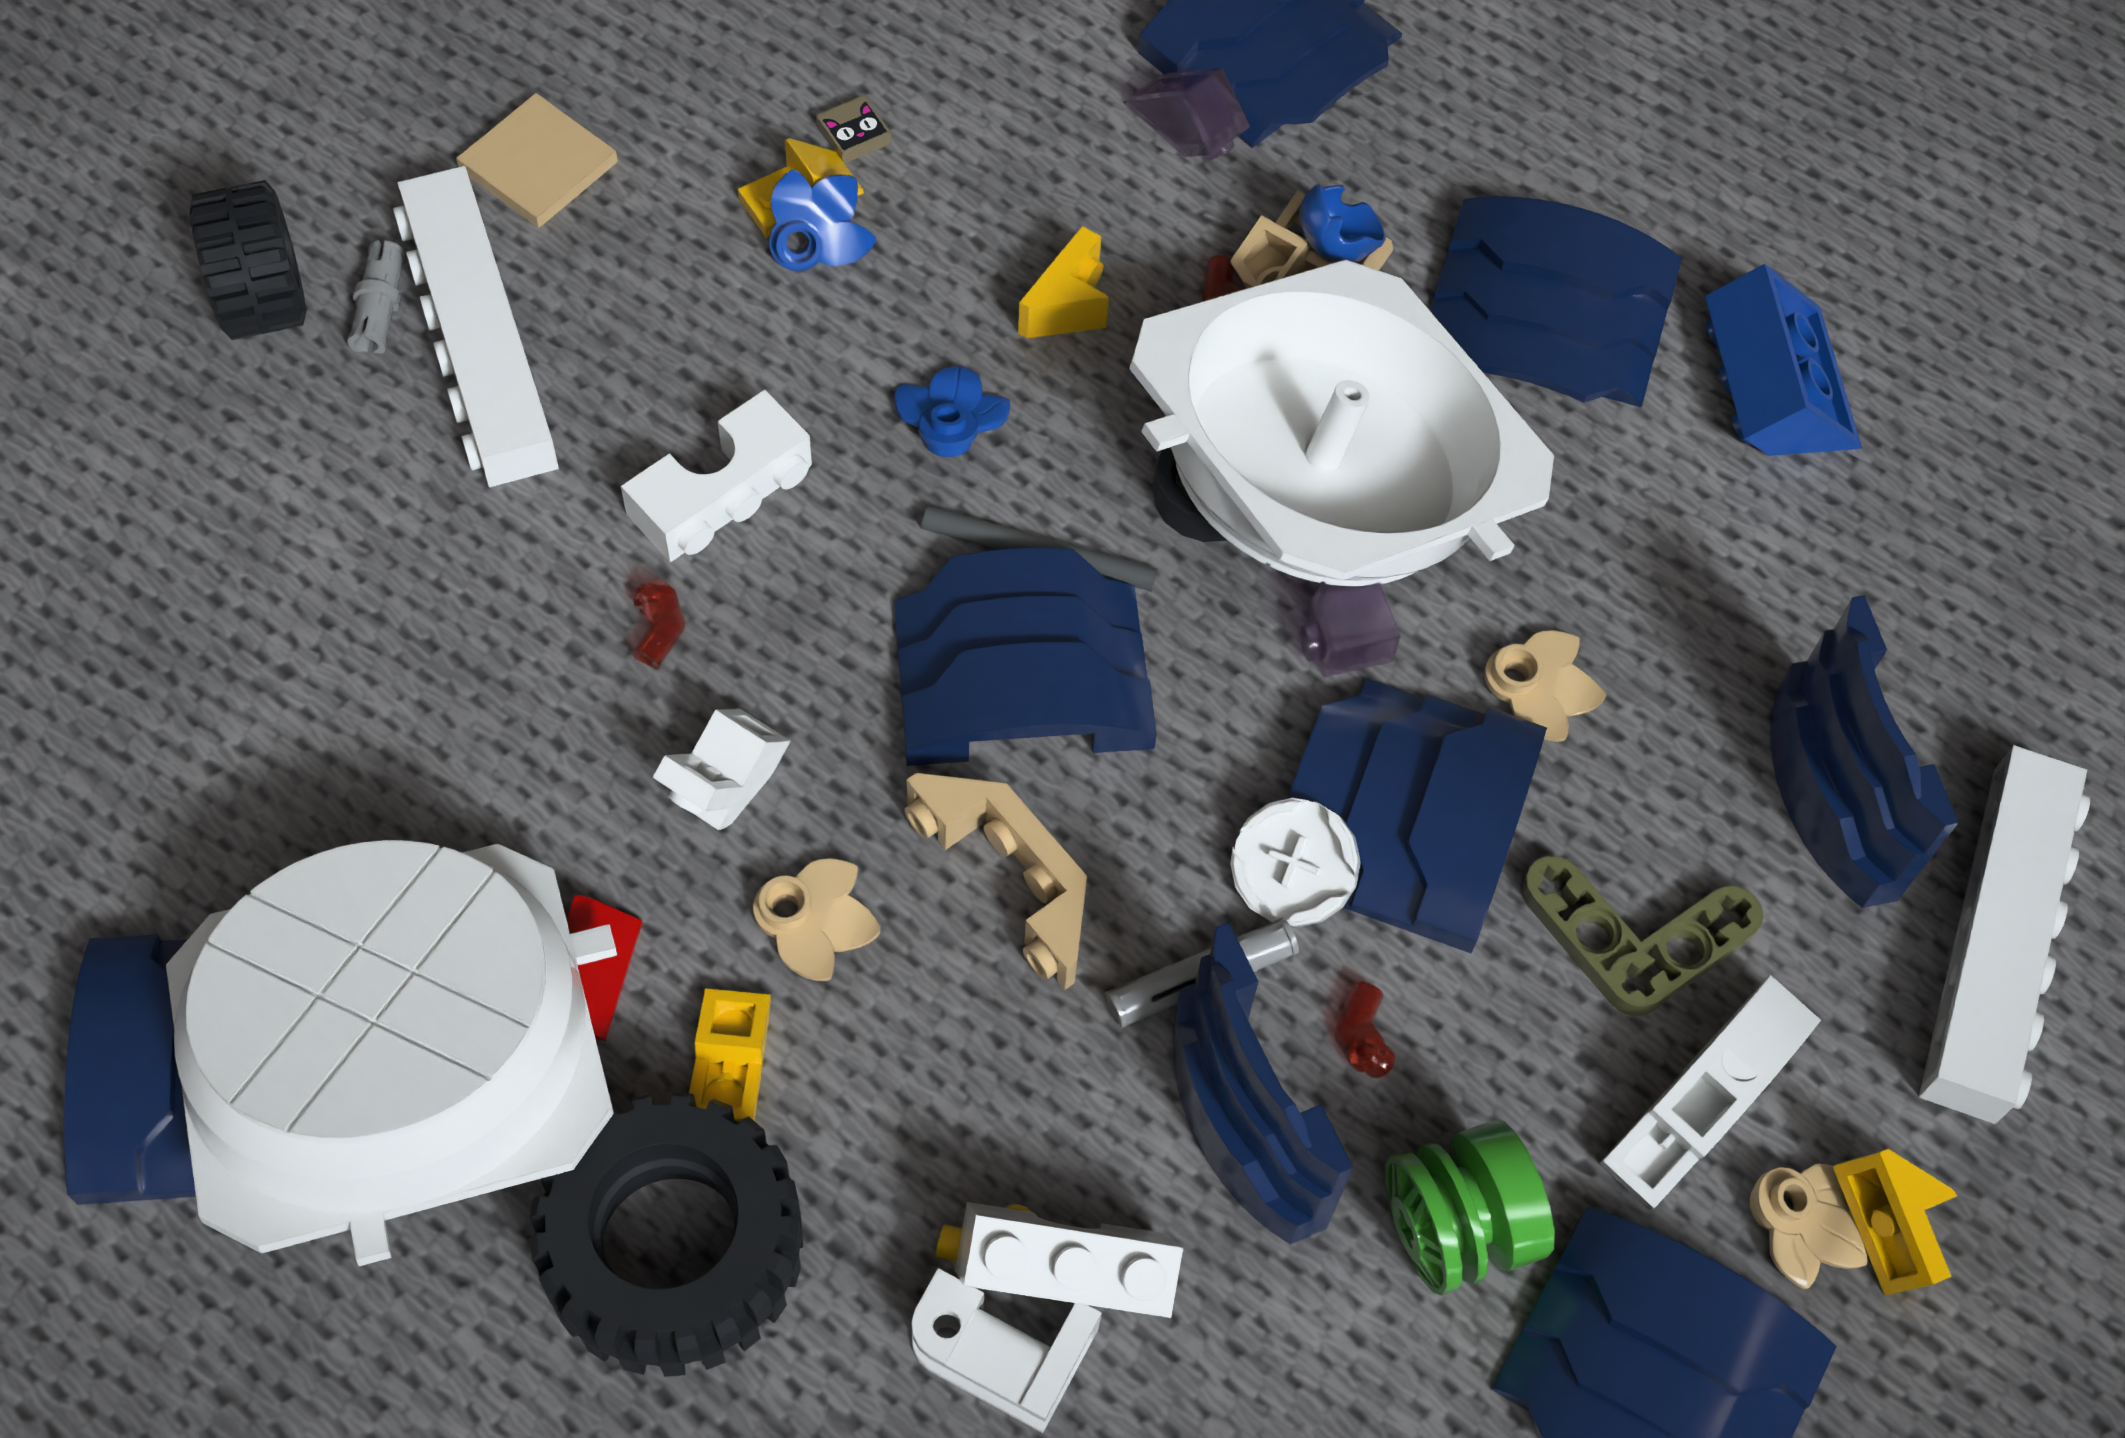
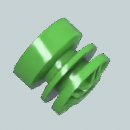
M1492 1120L1455 1133L1450 1141V1155L1439 1144L1427 1143L1419 1147L1416 1155L1412 1152L1404 1151L1388 1158L1385 1164V1184L1394 1223L1402 1244L1411 1257L1417 1273L1433 1293L1442 1296L1456 1291L1461 1285L1462 1280L1471 1284L1483 1281L1488 1273V1258L1498 1269L1508 1272L1547 1258L1554 1250L1555 1230L1552 1213L1541 1177L1527 1148L1517 1133L1505 1121Z

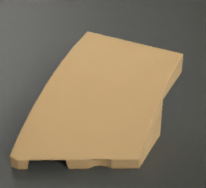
M1297 190L1276 222L1261 215L1230 260L1233 269L1246 289L1333 264L1311 251L1314 249L1306 239L1288 230L1294 222L1300 226L1299 208L1305 196L1304 193ZM1386 238L1380 248L1356 263L1379 271L1393 251L1392 240Z

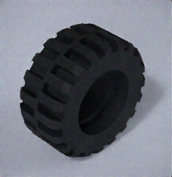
M673 1092L671 1104L655 1105L652 1093L633 1097L632 1101L635 1108L633 1110L617 1115L612 1106L614 1114L574 1170L540 1179L545 1193L544 1196L539 1195L533 1198L529 1218L535 1230V1235L529 1239L532 1260L538 1270L539 1280L560 1322L572 1337L578 1335L583 1340L588 1352L602 1361L608 1360L609 1356L619 1359L623 1370L644 1375L647 1365L661 1366L664 1377L685 1375V1364L703 1360L705 1368L708 1370L726 1363L723 1352L738 1343L745 1352L760 1340L758 1327L766 1319L773 1323L777 1321L787 1306L785 1292L788 1286L796 1287L801 1269L799 1253L800 1249L803 1248V1226L795 1181L790 1178L788 1163L778 1145H768L765 1130L750 1117L742 1119L740 1123L737 1122L734 1118L732 1106L712 1099L709 1101L706 1109L698 1108L694 1094ZM686 1179L705 1184L722 1194L733 1213L734 1238L722 1259L702 1277L678 1287L653 1289L637 1286L619 1278L609 1266L603 1246V1234L606 1225L617 1207L638 1189L662 1180Z

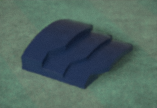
M1169 0L1141 32L1138 53L1247 145L1253 148L1284 124L1313 123L1347 92L1378 71L1386 68L1389 61L1388 47L1400 39L1402 33L1367 6L1364 0Z
M1492 196L1468 198L1463 200L1430 312L1483 373L1529 382L1570 396L1583 403L1605 397L1642 407L1682 258L1640 230L1583 208L1524 197Z
M1012 548L952 556L925 590L894 601L907 766L969 762V742L1091 734L1093 753L1155 749L1157 733L1150 680L1147 678L1143 638L1140 631L1135 585L1104 578L1074 549Z
M1865 595L1852 597L1834 629L1824 631L1807 661L1792 663L1777 689L1770 724V743L1774 771L1790 819L1804 845L1818 865L1861 908L1898 901L1959 823L1935 764L1919 767L1916 753L1900 731L1884 699L1875 669L1885 655L1887 648Z
M1367 678L1360 695L1322 705L1287 799L1297 798L1320 803L1339 815L1355 836L1361 863L1357 886L1343 908L1472 954L1523 809L1547 727L1489 707L1486 713L1483 714L1428 694L1423 698Z
M1228 922L1216 927L1211 952L1201 957L1195 983L1180 989L1173 1026L1175 1078L1186 1119L1195 1140L1221 1183L1254 1219L1291 1245L1327 1229L1353 1166L1322 1105H1317L1300 1113L1296 1104L1282 1089L1248 1021L1259 981Z
M158 934L89 939L81 963L72 1006L64 1093V1154L67 1195L77 1205L196 1197L182 1085L175 1059L174 1024L166 964L188 939L162 941Z
M1587 1207L1574 1227L1491 1390L1529 1411L1538 1438H1792L1804 1410L1810 1406L1837 1346L1789 1306L1726 1266L1649 1228L1607 1212Z

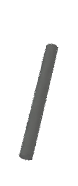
M927 506L922 520L921 528L924 530L997 550L1012 548L1074 549L1104 578L1135 585L1136 588L1151 592L1158 572V568Z

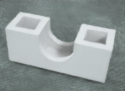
M763 390L718 421L721 451L731 460L722 470L711 474L692 473L683 468L669 453L621 486L626 515L669 562H672L683 553L693 555L700 552L711 542L715 531L731 520L742 522L748 519L758 510L763 498L779 487L785 490L793 488L806 476L809 467L812 465L810 435L766 390Z
M967 1202L955 1272L963 1286L1171 1318L1183 1247L1166 1233L1101 1223L1100 1229L1073 1227L1044 1220L1033 1212Z

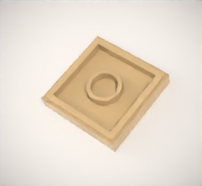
M537 93L456 158L458 167L465 166L471 179L537 228L545 224L618 162L616 150Z

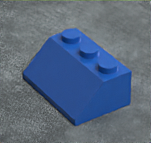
M1766 264L1755 268L1705 296L1711 317L1706 322L1707 330L1712 341L1719 348L1724 364L1719 368L1720 378L1726 390L1732 395L1737 412L1732 416L1733 426L1739 438L1746 445L1752 444L1768 456L1862 448L1823 314L1818 304Z

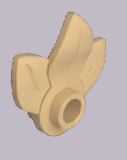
M1554 630L1535 633L1524 645L1511 644L1495 651L1486 664L1484 678L1487 687L1497 698L1510 703L1513 716L1547 727L1544 740L1561 742L1566 740L1569 725L1567 716L1583 714L1597 708L1605 700L1606 693L1590 676L1572 664L1578 653L1580 638L1569 633ZM1509 669L1518 670L1524 675L1525 681L1512 680L1504 672Z
M819 859L808 864L796 877L778 876L771 879L756 893L753 902L755 921L764 933L777 939L779 957L791 971L807 979L828 981L832 978L834 972V951L844 952L860 948L879 936L880 925L869 909L849 896L857 880V865L838 859ZM781 901H792L798 906L797 912L790 917H779L773 910Z
M1815 1164L1806 1168L1801 1173L1790 1168L1781 1167L1770 1170L1760 1176L1751 1192L1750 1208L1758 1224L1769 1231L1770 1256L1778 1270L1789 1281L1805 1290L1810 1288L1819 1272L1820 1262L1842 1269H1855L1869 1263L1870 1258L1832 1165ZM1784 1192L1791 1198L1794 1210H1791L1786 1205L1783 1197Z

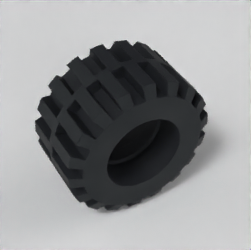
M266 180L193 194L189 209L192 234L208 296L221 329L231 340L303 326L306 316V303L286 220L275 190Z

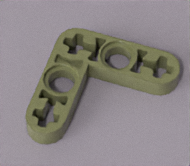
M1545 856L1537 859L1529 867L1522 884V896L1530 910L1608 1002L1619 1012L1630 1016H1643L1652 1012L1745 946L1761 927L1763 920L1762 906L1756 896L1747 889L1738 886H1724L1713 891L1641 942L1582 872L1568 859L1559 856ZM1542 876L1550 882L1558 878L1564 881L1566 885L1561 893L1562 898L1555 892H1551L1546 896L1540 892L1539 888L1544 880ZM1581 900L1585 905L1577 908L1568 921H1564L1561 916H1563L1567 906L1569 905L1573 909L1577 902ZM1723 908L1728 912L1736 908L1742 911L1744 917L1739 923L1740 926L1735 922L1729 923L1719 930L1714 938L1712 937L1708 928L1715 924ZM1583 923L1600 925L1609 935L1610 945L1602 950L1586 948L1577 938L1576 928ZM1673 938L1689 940L1699 951V962L1694 965H1682L1675 962L1667 952V941ZM1655 962L1661 972L1651 979L1644 990L1647 997L1639 990L1629 994L1623 989L1622 986L1627 979L1626 973L1633 979L1638 978L1647 972Z

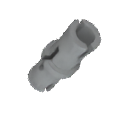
M377 240L370 243L363 280L358 282L354 288L353 301H356L355 305L357 307L347 342L348 346L356 352H368L370 340L375 342L373 353L385 352L392 311H398L400 307L401 295H398L399 291L397 288L406 253L401 246L391 241H384L382 256L379 255L380 241Z

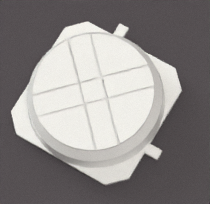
M1343 260L1143 320L1129 369L1166 417L1145 423L1141 432L1156 451L1171 447L1182 484L1190 499L1205 519L1237 548L1264 564L1266 562L1269 563L1270 567L1313 582L1321 583V581H1324L1325 584L1371 586L1402 579L1443 561L1463 546L1469 538L1472 539L1486 558L1492 561L1510 554L1515 546L1497 523L1543 507L1549 499L1554 461L1553 453L1402 278Z
M382 840L361 842L317 853L275 873L252 889L250 895H245L232 909L210 914L166 964L174 1024L175 1059L182 1085L198 1215L201 1222L261 1254L351 1230L358 1266L392 1258L385 1220L574 1170L614 1114L578 965L617 956L610 924L570 934L554 869L500 844L461 853L447 847L439 848V845L430 843Z

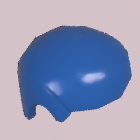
M1318 183L1306 192L1299 208V224L1302 234L1310 246L1330 263H1337L1343 260L1356 263L1380 248L1385 242L1386 237L1383 226L1372 207L1365 202L1347 205L1341 200V194L1345 190L1343 185L1323 187L1322 184Z

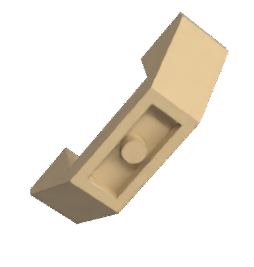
M916 773L906 780L908 806L905 807L904 811L911 826L923 839H928L938 832V842L946 850L986 822L984 832L995 850L1004 857L1012 853L1026 869L1023 872V876L1028 887L1041 902L1047 903L1053 900L1026 919L1024 939L1026 947L1023 948V954L1030 967L1041 979L1047 980L1057 973L1056 981L1064 990L1073 985L1076 976L1087 875L1007 783Z

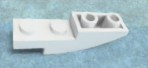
M1770 975L1689 1062L1679 1077L1599 1164L1648 1210L1654 1209L1699 1159L1705 1157L1790 1060L1821 1019Z

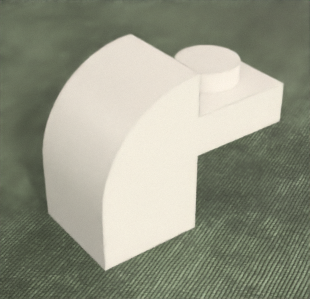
M717 709L714 711L693 752L690 754L665 755L653 778L671 789L668 797L674 803L695 814L717 830H721L733 823L771 777L790 740L742 709Z

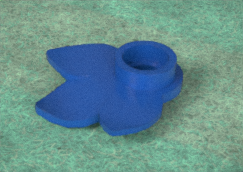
M791 169L777 182L770 201L776 223L770 232L769 246L774 259L781 266L793 271L810 269L818 262L828 266H838L854 263L871 250L876 242V236L867 228L851 221L858 199V183L854 176L843 174L830 175L810 186L807 179L796 169ZM794 232L806 234L808 241L805 247L799 250L788 247L787 239L790 234Z
M961 365L942 368L932 377L930 386L900 384L895 390L894 401L899 418L904 422L919 427V435L925 442L926 448L933 454L942 457H955L965 453L971 447V443L976 438L977 433L999 428L1008 419L1010 413V399L997 395H982V382L978 374Z

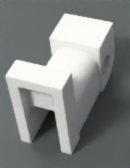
M938 1268L919 1301L912 1318L913 1351L919 1363L937 1376L1044 1433L1099 1330L1102 1313L1088 1305L1075 1303L1052 1347H1049L983 1311L984 1293L974 1287L963 1286L961 1280ZM945 1327L952 1328L958 1332L951 1338H942L936 1334L939 1329Z

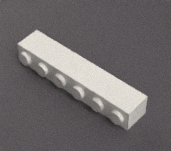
M462 166L397 182L404 205L394 207L393 211L402 241L412 239L415 241L417 249L406 252L415 285L427 283L430 294L420 296L429 331L441 328L444 340L433 342L443 377L455 374L458 386L447 389L457 423L469 420L472 433L461 436L471 471L483 468L488 486L493 487L559 469L552 437L466 167Z
M2015 745L2012 746L1995 768L1919 1098L1996 1124L2012 1108L2020 1109L2024 1104L2032 1081V1073L2024 1070L2027 1052L2035 1048L2044 1024V1015L2036 1012L2040 994L2043 995L2047 991L2056 967V959L2048 956L2051 939H2055L2059 935L2068 910L2067 903L2060 901L2063 884L2066 885L2072 878L2079 858V850L2071 847L2074 831H2078L2083 825L2090 806V796L2082 794L2087 769Z

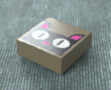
M865 95L816 115L818 129L844 164L891 144L890 130Z

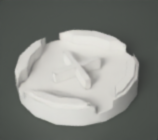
M1297 798L1268 803L1248 817L1239 831L1241 833L1236 839L1230 862L1235 888L1251 910L1271 922L1283 918V920H1287L1290 926L1295 927L1323 922L1344 907L1357 886L1361 861L1356 838L1339 815L1320 803Z

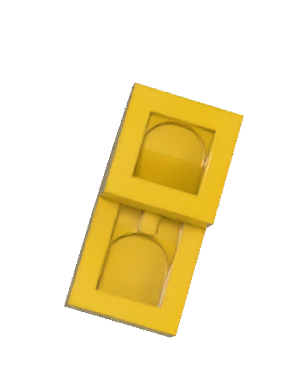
M705 988L695 1038L696 1059L689 1093L694 1094L698 1108L706 1109L709 1101L716 1099L732 1106L734 1118L737 1122L740 1123L742 1119L747 1117L755 1121L769 1025L771 994Z

